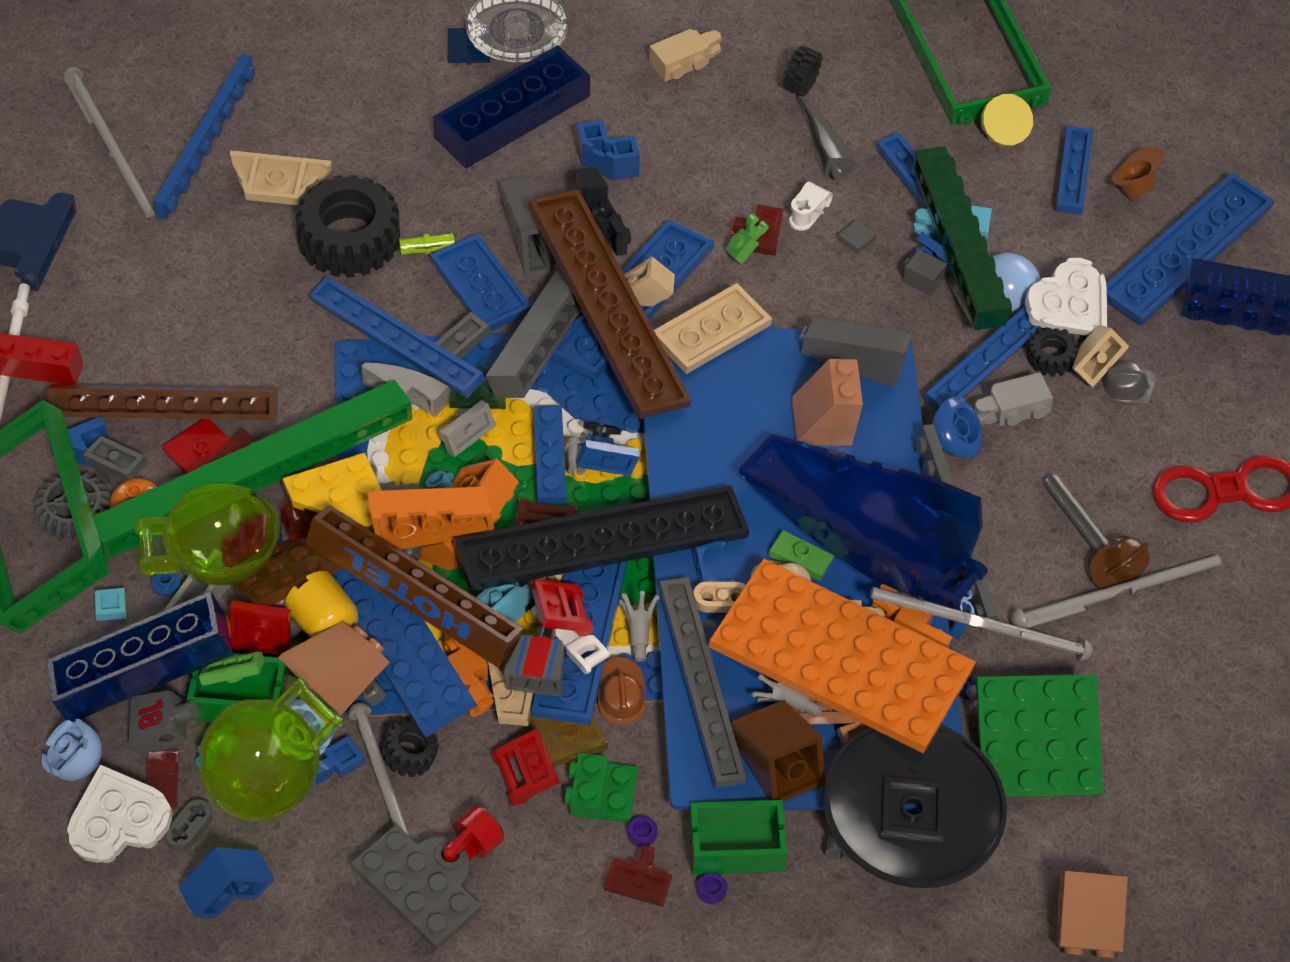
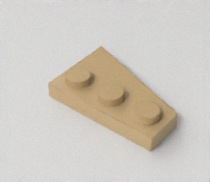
M509 659L499 668L488 662L499 724L529 726L535 693L506 689L504 670Z

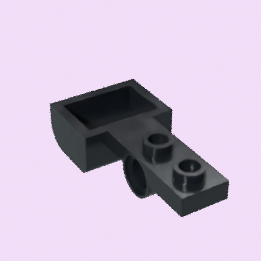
M596 167L579 169L576 172L575 190L579 189L606 242L609 243L615 255H627V244L631 243V232L624 225L621 215L617 214L608 199L607 183Z

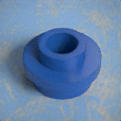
M161 570L152 577L151 586L156 594L167 597L179 590L181 580L175 571ZM163 580H170L168 583H162Z

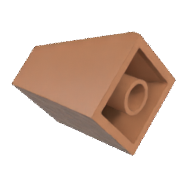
M829 359L792 396L796 445L852 446L863 406L857 359Z
M344 621L293 647L278 657L314 694L339 715L344 713L390 663L381 654L385 649L375 639L371 638L367 641L369 636L356 625L352 629Z
M1064 871L1058 876L1057 948H1063L1065 955L1083 956V950L1095 951V957L1114 959L1115 953H1122L1128 877Z

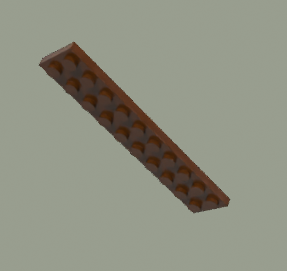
M579 189L530 199L527 207L638 419L688 408L691 399Z

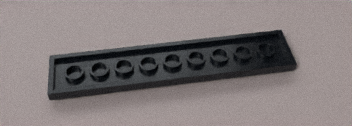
M730 485L454 538L453 545L469 591L472 592L693 549L695 546H702L715 541L729 542L748 538L750 530L733 488Z

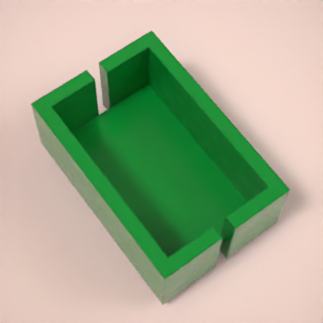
M197 651L192 672L193 678H191L187 702L194 701L199 710L198 718L192 721L220 723L223 720L236 725L272 728L275 725L276 714L283 708V700L285 699L288 682L287 667L278 658L263 656L264 664L257 675L243 677L234 683L223 681L202 686L199 675L206 662L242 654Z
M783 800L691 803L689 824L693 875H704L706 873L785 872L787 843L784 829Z

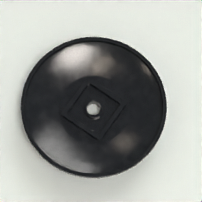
M942 725L924 754L871 727L862 730L846 742L838 751L829 768L824 786L826 818L832 834L840 847L857 865L870 874L900 886L937 888L969 877L990 859L998 847L1005 829L1007 817L1006 796L996 769L975 744L961 734ZM915 804L919 807L921 813L917 815L910 814L906 811L905 805Z

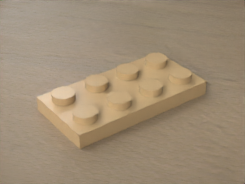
M736 283L654 331L666 354L685 374H688L771 326L772 318Z

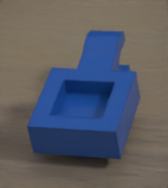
M347 736L328 747L323 753L324 760L311 766V770L314 772L311 778L317 785L329 779L334 772L341 778L365 764V756Z

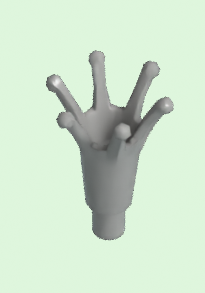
M644 591L639 592V608L636 603L633 604L632 608L627 594L623 593L621 598L624 601L619 600L618 604L622 606L629 622L634 658L637 662L646 661V647L649 644L650 619L654 606H656L660 596H654L646 611L644 610Z
M761 674L758 676L759 680L769 685L768 690L773 691V693L753 692L752 697H758V703L785 700L792 708L804 713L806 711L815 717L821 714L823 707L811 701L810 697L780 682H772Z

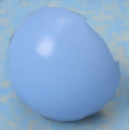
M1005 252L993 256L996 265L995 271L997 276L1003 280L1006 298L1011 300L1012 313L1009 315H1015L1025 306V299L1029 289L1035 283L1040 282L1041 278L1034 264L1024 256Z

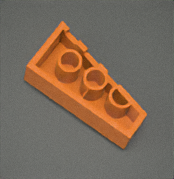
M486 487L367 491L375 534L400 550L494 530Z

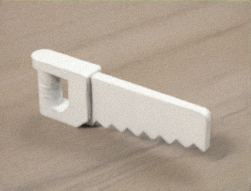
M535 605L534 607H532V613L540 621L538 611ZM554 629L556 631L555 638L563 641L566 654L585 674L590 673L591 668L610 657L608 650L594 635L582 637L576 631ZM587 651H595L584 659L580 656Z

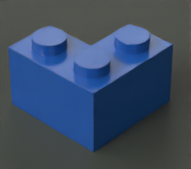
M214 848L207 853L202 863L188 874L187 879L179 887V890L194 917L215 918L235 898H258L275 879L259 851Z

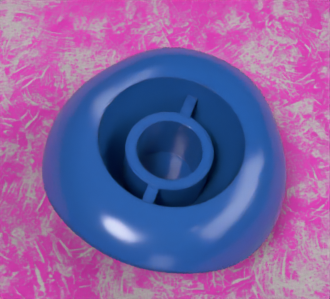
M959 396L949 397L938 408L933 419L941 447L954 456L973 458L979 454L982 447L983 434L979 417L966 400Z

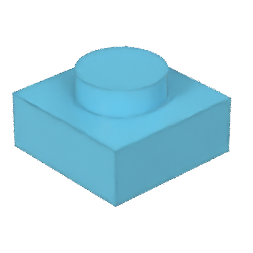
M125 588L95 590L97 621L127 619Z

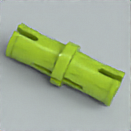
M429 233L423 234V237L399 238L401 256L417 253L430 255L431 252L439 251L455 243L453 233L429 236Z

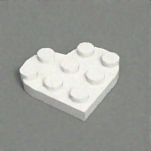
M1083 258L1067 259L1066 262L1056 268L1052 277L1042 278L1040 282L1035 283L1027 292L1025 306L1029 314V322L1034 326L1049 327L1051 329L1057 328L1060 331L1066 329L1068 333L1089 336L1098 325L1107 327V289L1103 273L1100 276L1099 272L1091 266L1092 262Z
M100 765L70 819L67 828L69 843L75 853L84 860L95 863H109L127 845L138 848L154 847L169 830L173 811L164 795L154 787Z

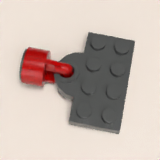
M473 806L454 822L453 827L458 837L453 840L435 837L417 844L396 824L351 862V869L435 950L439 949L482 911V906L463 888L467 884L470 874L469 861L475 856L485 858L504 841V831L498 820L481 806Z

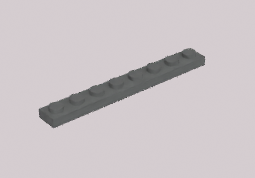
M934 424L923 425L919 436L915 440V447L923 460L924 475L929 478L931 484L932 499L937 502L939 512L944 516L942 524H944L947 532V544L949 548H952L955 556V568L958 573H961L963 582L969 584L972 589L970 603L974 607V614L997 620L999 615ZM979 628L980 632L988 631V630Z
M689 578L660 581L659 591L715 788L745 784L746 775Z

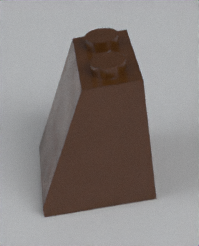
M785 700L732 721L733 733L739 754L768 800H783L785 802L825 785L822 735Z

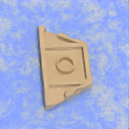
M230 150V161L246 200L299 205L302 196L307 194V191L314 185L318 186L319 182L332 171V161Z

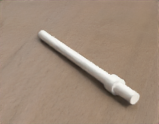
M22 283L19 285L17 297L12 302V320L8 334L20 336L23 317L27 316L29 308L27 299L30 286L28 284ZM0 375V422L10 377Z

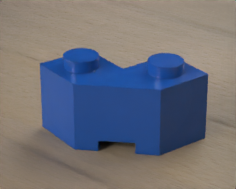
M603 120L577 123V147L583 165L586 167H596L600 174L612 180L639 176L640 153L635 136L608 139Z

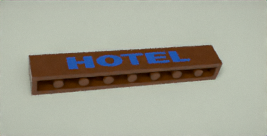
M52 384L47 388V402L62 410L63 417L97 418L101 416L102 418L275 420L278 415V388Z
M328 505L312 519L306 545L496 667H501L511 657L523 631L521 626L333 506Z

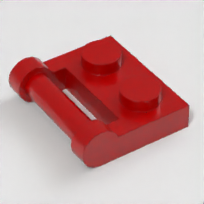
M534 579L531 590L542 627L576 631L582 637L588 636L593 632L592 622L587 618L582 599L584 595L580 585ZM568 602L571 603L574 616H572Z
M538 729L495 749L491 754L494 763L499 765L509 791L507 797L512 807L526 803L529 798L561 783L542 734ZM514 755L526 781V784L521 787L510 763V759Z

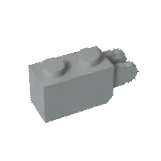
M1041 372L994 384L990 396L975 402V412L983 426L984 424L988 425L997 422L998 426L1006 424L1013 426L1025 419L1045 417L1051 411L1053 396Z

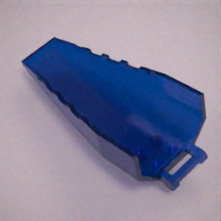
M771 434L739 468V474L759 494L829 551L867 577L918 600L937 601L945 607L957 610L961 605V599L978 580H982L988 573V569L983 563L971 558L983 527L981 497L931 476L901 468L897 472L883 468L879 462L872 461L871 464L855 460L853 455L846 454L844 457L829 453L827 448L814 447L805 442ZM963 570L969 572L953 592L947 591Z

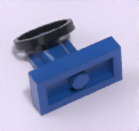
M584 421L583 428H586L591 434H586L585 441L576 457L577 468L631 476L640 458L639 449L614 445L613 438H609L612 434L621 435L622 428L598 422Z

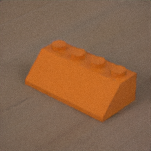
M498 459L462 467L452 482L453 488L486 487L493 524L500 518V511L514 495L513 491L519 483ZM454 540L423 546L420 559L446 570L461 568L453 545Z

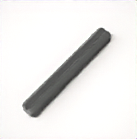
M1056 474L1046 478L1044 481L1045 486L1097 553L1109 543L1061 479Z

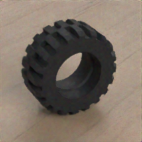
M342 175L334 176L333 180H328L327 178L320 181L319 186L314 185L307 191V194L302 196L296 209L299 250L306 257V261L310 265L316 264L317 270L323 273L326 270L330 271L331 276L339 277L340 274H346L347 278L355 277V273H361L362 276L370 274V269L372 268L377 271L384 266L383 261L389 262L393 258L394 252L399 247V208L394 196L388 190L386 191L383 185L378 182L374 184L373 180L367 177L360 179L357 175H349V177L342 178ZM344 218H356L369 223L366 228L353 233H340L327 228L331 223Z

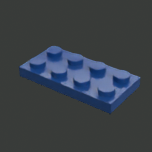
M478 233L430 254L431 263L468 313H474L489 325L491 331L526 316L532 305Z

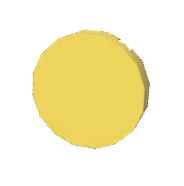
M1002 94L994 97L984 106L981 114V127L992 143L999 146H1014L1023 142L1029 136L1033 127V114L1029 105L1022 98L1014 94Z

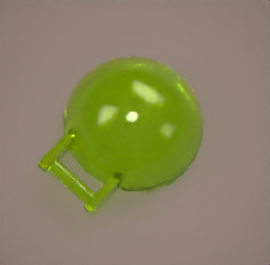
M215 483L194 488L181 494L182 500L171 508L167 517L142 518L135 522V532L139 535L141 560L138 563L139 571L145 575L183 572L186 576L198 582L213 586H227L249 579L261 571L275 551L280 527L277 512L266 498L262 502L250 495L251 489L247 487ZM151 535H162L167 553L166 556H153Z
M303 678L296 680L277 701L247 699L229 706L216 716L207 728L199 751H201V770H199V775L207 794L217 806L228 814L244 820L264 821L274 819L292 811L304 801L312 790L319 772V748L341 727L345 720L339 714L335 716L306 687L308 683ZM297 696L326 723L317 735H315L313 729L303 716L289 707L290 703Z

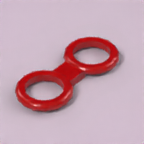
M1258 456L1248 459L1238 468V471L1212 474L1211 477L1204 471L1194 467L1177 466L1167 469L1157 477L1153 486L1154 501L1159 510L1169 518L1189 523H1196L1209 518L1216 512L1220 503L1244 501L1252 508L1263 512H1280L1290 508V491L1284 497L1276 500L1259 497L1249 488L1247 476L1253 470L1271 468L1282 473L1290 483V464L1273 456ZM1179 478L1195 480L1206 489L1208 502L1195 510L1181 509L1168 500L1165 495V487L1172 480Z

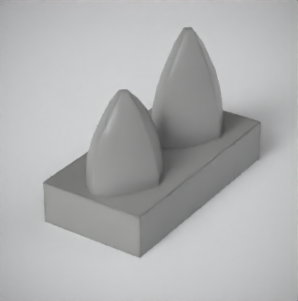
M480 401L472 408L458 409L456 411L457 419L451 424L441 426L438 433L440 439L444 442L447 453L456 457L493 429L496 424L489 404Z

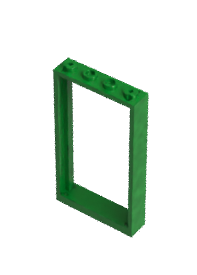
M889 0L951 126L963 123L969 124L971 121L981 119L984 106L997 96L957 104L906 1ZM987 0L1033 87L1006 94H1014L1022 98L1030 108H1038L1048 104L1051 87L1006 1Z
M45 400L34 405L0 430V458L46 427L83 558L16 603L0 546V625L17 634L24 632L109 574L62 410Z

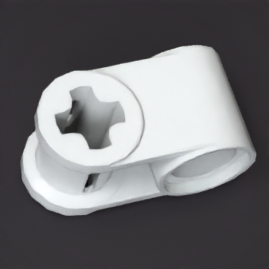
M808 181L791 202L793 213L789 218L790 226L798 231L809 229L818 217L824 213L822 210L825 207H829L833 193Z

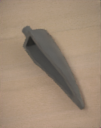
M798 95L799 106L811 133L815 157L824 177L833 175L835 180L842 179L844 177L843 172H848L856 166L854 159L830 124L801 95Z

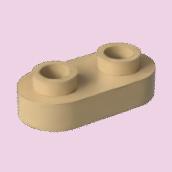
M740 582L699 583L693 593L697 609L706 613H728L735 603L732 600L739 597L746 585Z

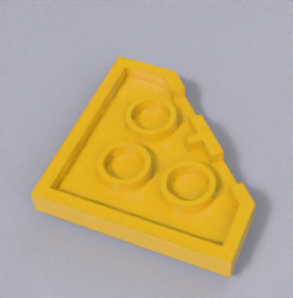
M365 453L283 478L284 488L294 508L303 511L306 508L320 513L328 505H331L372 532L374 531L367 491H382Z

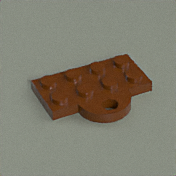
M284 542L262 551L253 561L254 571L242 574L239 579L231 582L230 585L233 593L244 602L272 606L286 599L294 586L299 589L308 581L307 575L317 571H328L332 575L344 568L302 542Z

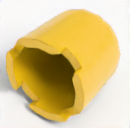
M317 571L307 575L308 581L299 589L294 586L288 593L284 607L291 609V618L309 638L324 632L342 621L352 629L357 625L359 615L355 603L336 578L331 576L328 571Z

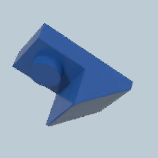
M101 416L67 430L76 461L79 464L91 467L84 459L83 454L100 436L108 439L106 424ZM50 443L51 453H52V455L54 456V453H53V450H52V446H51V443Z

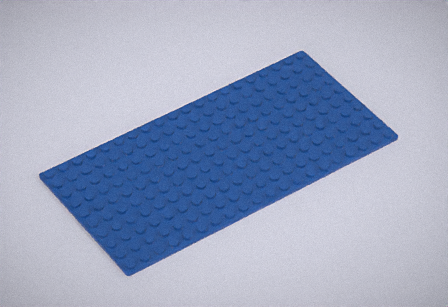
M652 326V328H653L654 330L660 327V326ZM765 328L688 374H685L669 357L691 399V403L688 408L644 418L649 501L732 486L750 532L748 538L727 542L728 548L726 550L710 552L703 557V564L714 577L720 580H734L747 585L751 579L753 568L761 563L763 559L778 561L770 557L769 552L784 530L834 555L833 562L822 580L818 581L811 577V582L846 599L861 600L863 607H871L874 603V599L870 598L872 587L880 588L883 582L887 581L902 587L904 590L923 596L924 601L947 607L937 531L925 538L900 515V504L909 494L915 495L920 493L933 505L931 484L929 478L924 475L923 460L915 447V440L920 434L923 423L912 339L903 370L895 388L859 375L863 406L852 446L796 445L792 396L825 364L822 361L801 354L803 342H800L799 339L803 329ZM842 451L846 456L851 455L855 466V472L851 473L852 478L848 480L846 477L838 478L833 463V457L839 456V452ZM693 549L653 556L656 595L660 596L656 606L670 805L674 809H690L691 803L768 800L741 755L740 758L746 775L745 784L715 788L659 591L660 581L688 577L694 593L695 587L699 584L697 578L698 567L694 565ZM698 610L709 647L710 639L727 613H706ZM934 616L930 626L941 629L950 635L948 619ZM709 648L731 727L733 720L777 703L769 701L758 703V697H752V693H773V691L768 690V684L758 679L760 674L772 682L778 683V681L760 672L754 677L732 662V658ZM957 697L941 725L963 736L959 698ZM852 723L811 724L822 735L825 780L833 759L843 747L836 730ZM825 785L783 802V809L825 810ZM915 804L905 805L906 811H920L919 807Z

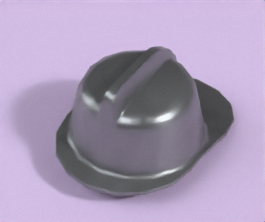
M1122 360L1114 363L1102 377L1103 387L1110 401L1148 404L1157 375L1149 370L1140 368L1132 361Z

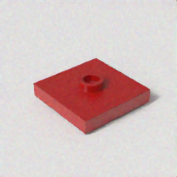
M203 419L162 446L163 452L184 474L192 472L202 465L214 462L229 453L240 450L210 419Z
M232 600L230 605L231 651L243 653L262 652L263 656L278 658L290 647L291 609Z

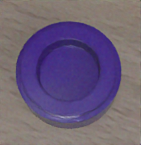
M640 816L629 822L627 837L633 845L647 847L657 839L658 828L652 819Z
M717 873L702 875L696 885L697 896L708 904L721 902L727 894L726 880Z

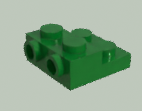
M578 753L577 761H571L569 779H574L573 787H567L565 795V805H570V816L629 823L633 809L638 767L608 763V756Z

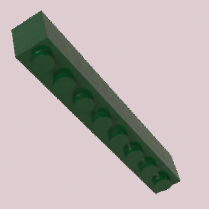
M946 146L916 150L912 169L974 330L1006 326L1008 315L1012 313L1011 300L1006 298L1004 294L1003 280L997 276L995 260L993 256H989L987 251L986 237L980 233L978 217L972 213L971 199L965 195L963 179L957 175L954 157L950 156Z

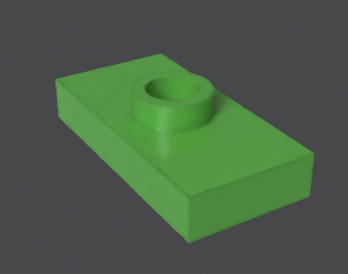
M784 530L769 552L770 557L782 563H796L803 566L809 572L810 577L818 581L822 580L834 559V555Z
M262 652L206 662L199 675L201 685L204 686L223 681L234 683L243 677L259 674L264 664Z

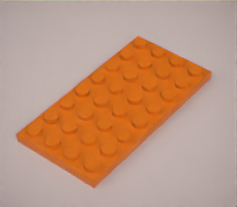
M766 559L762 560L709 642V648L923 754L976 664V661Z

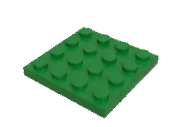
M1097 674L976 678L979 749L996 769L1006 798L1098 796L1104 794Z

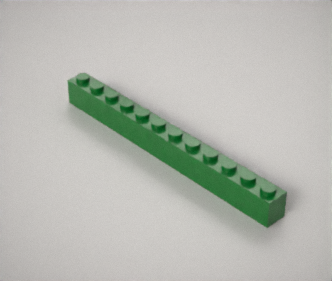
M394 379L385 384L378 385L376 388L361 395L354 396L335 407H330L313 417L306 418L291 427L279 430L269 437L255 441L249 446L229 453L214 462L202 465L192 472L178 476L172 481L152 488L137 497L125 500L104 512L95 514L93 519L105 560L107 561L283 480V478L296 474L411 421V400Z

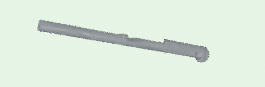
M77 67L68 68L64 73V81L71 90L89 124L94 123L110 151L108 153L109 156L115 161L146 218L154 216L155 211L81 80L83 78L82 70Z
M1218 555L1028 612H1023L1022 609L1018 608L1011 615L1012 625L1029 629L1086 611L1084 606L1113 598L1121 593L1129 591L1130 594H1134L1140 589L1220 566L1221 559Z
M872 587L871 599L1061 651L1072 652L1078 655V661L1089 659L1093 652L1091 643L1086 639H1083L1081 643H1074L1059 637L880 588Z
M357 702L350 707L349 718L358 721L359 730L393 827L397 824L410 837L367 717L371 713V708L366 703Z

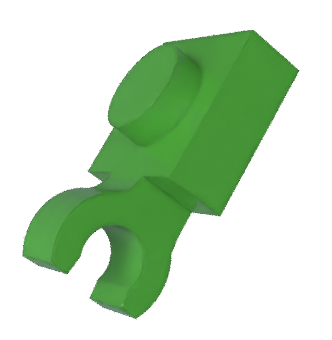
M754 213L749 215L746 220V230L741 228L737 234L732 236L725 248L741 264L759 245L756 240L769 227L764 221H761L755 227L759 218Z

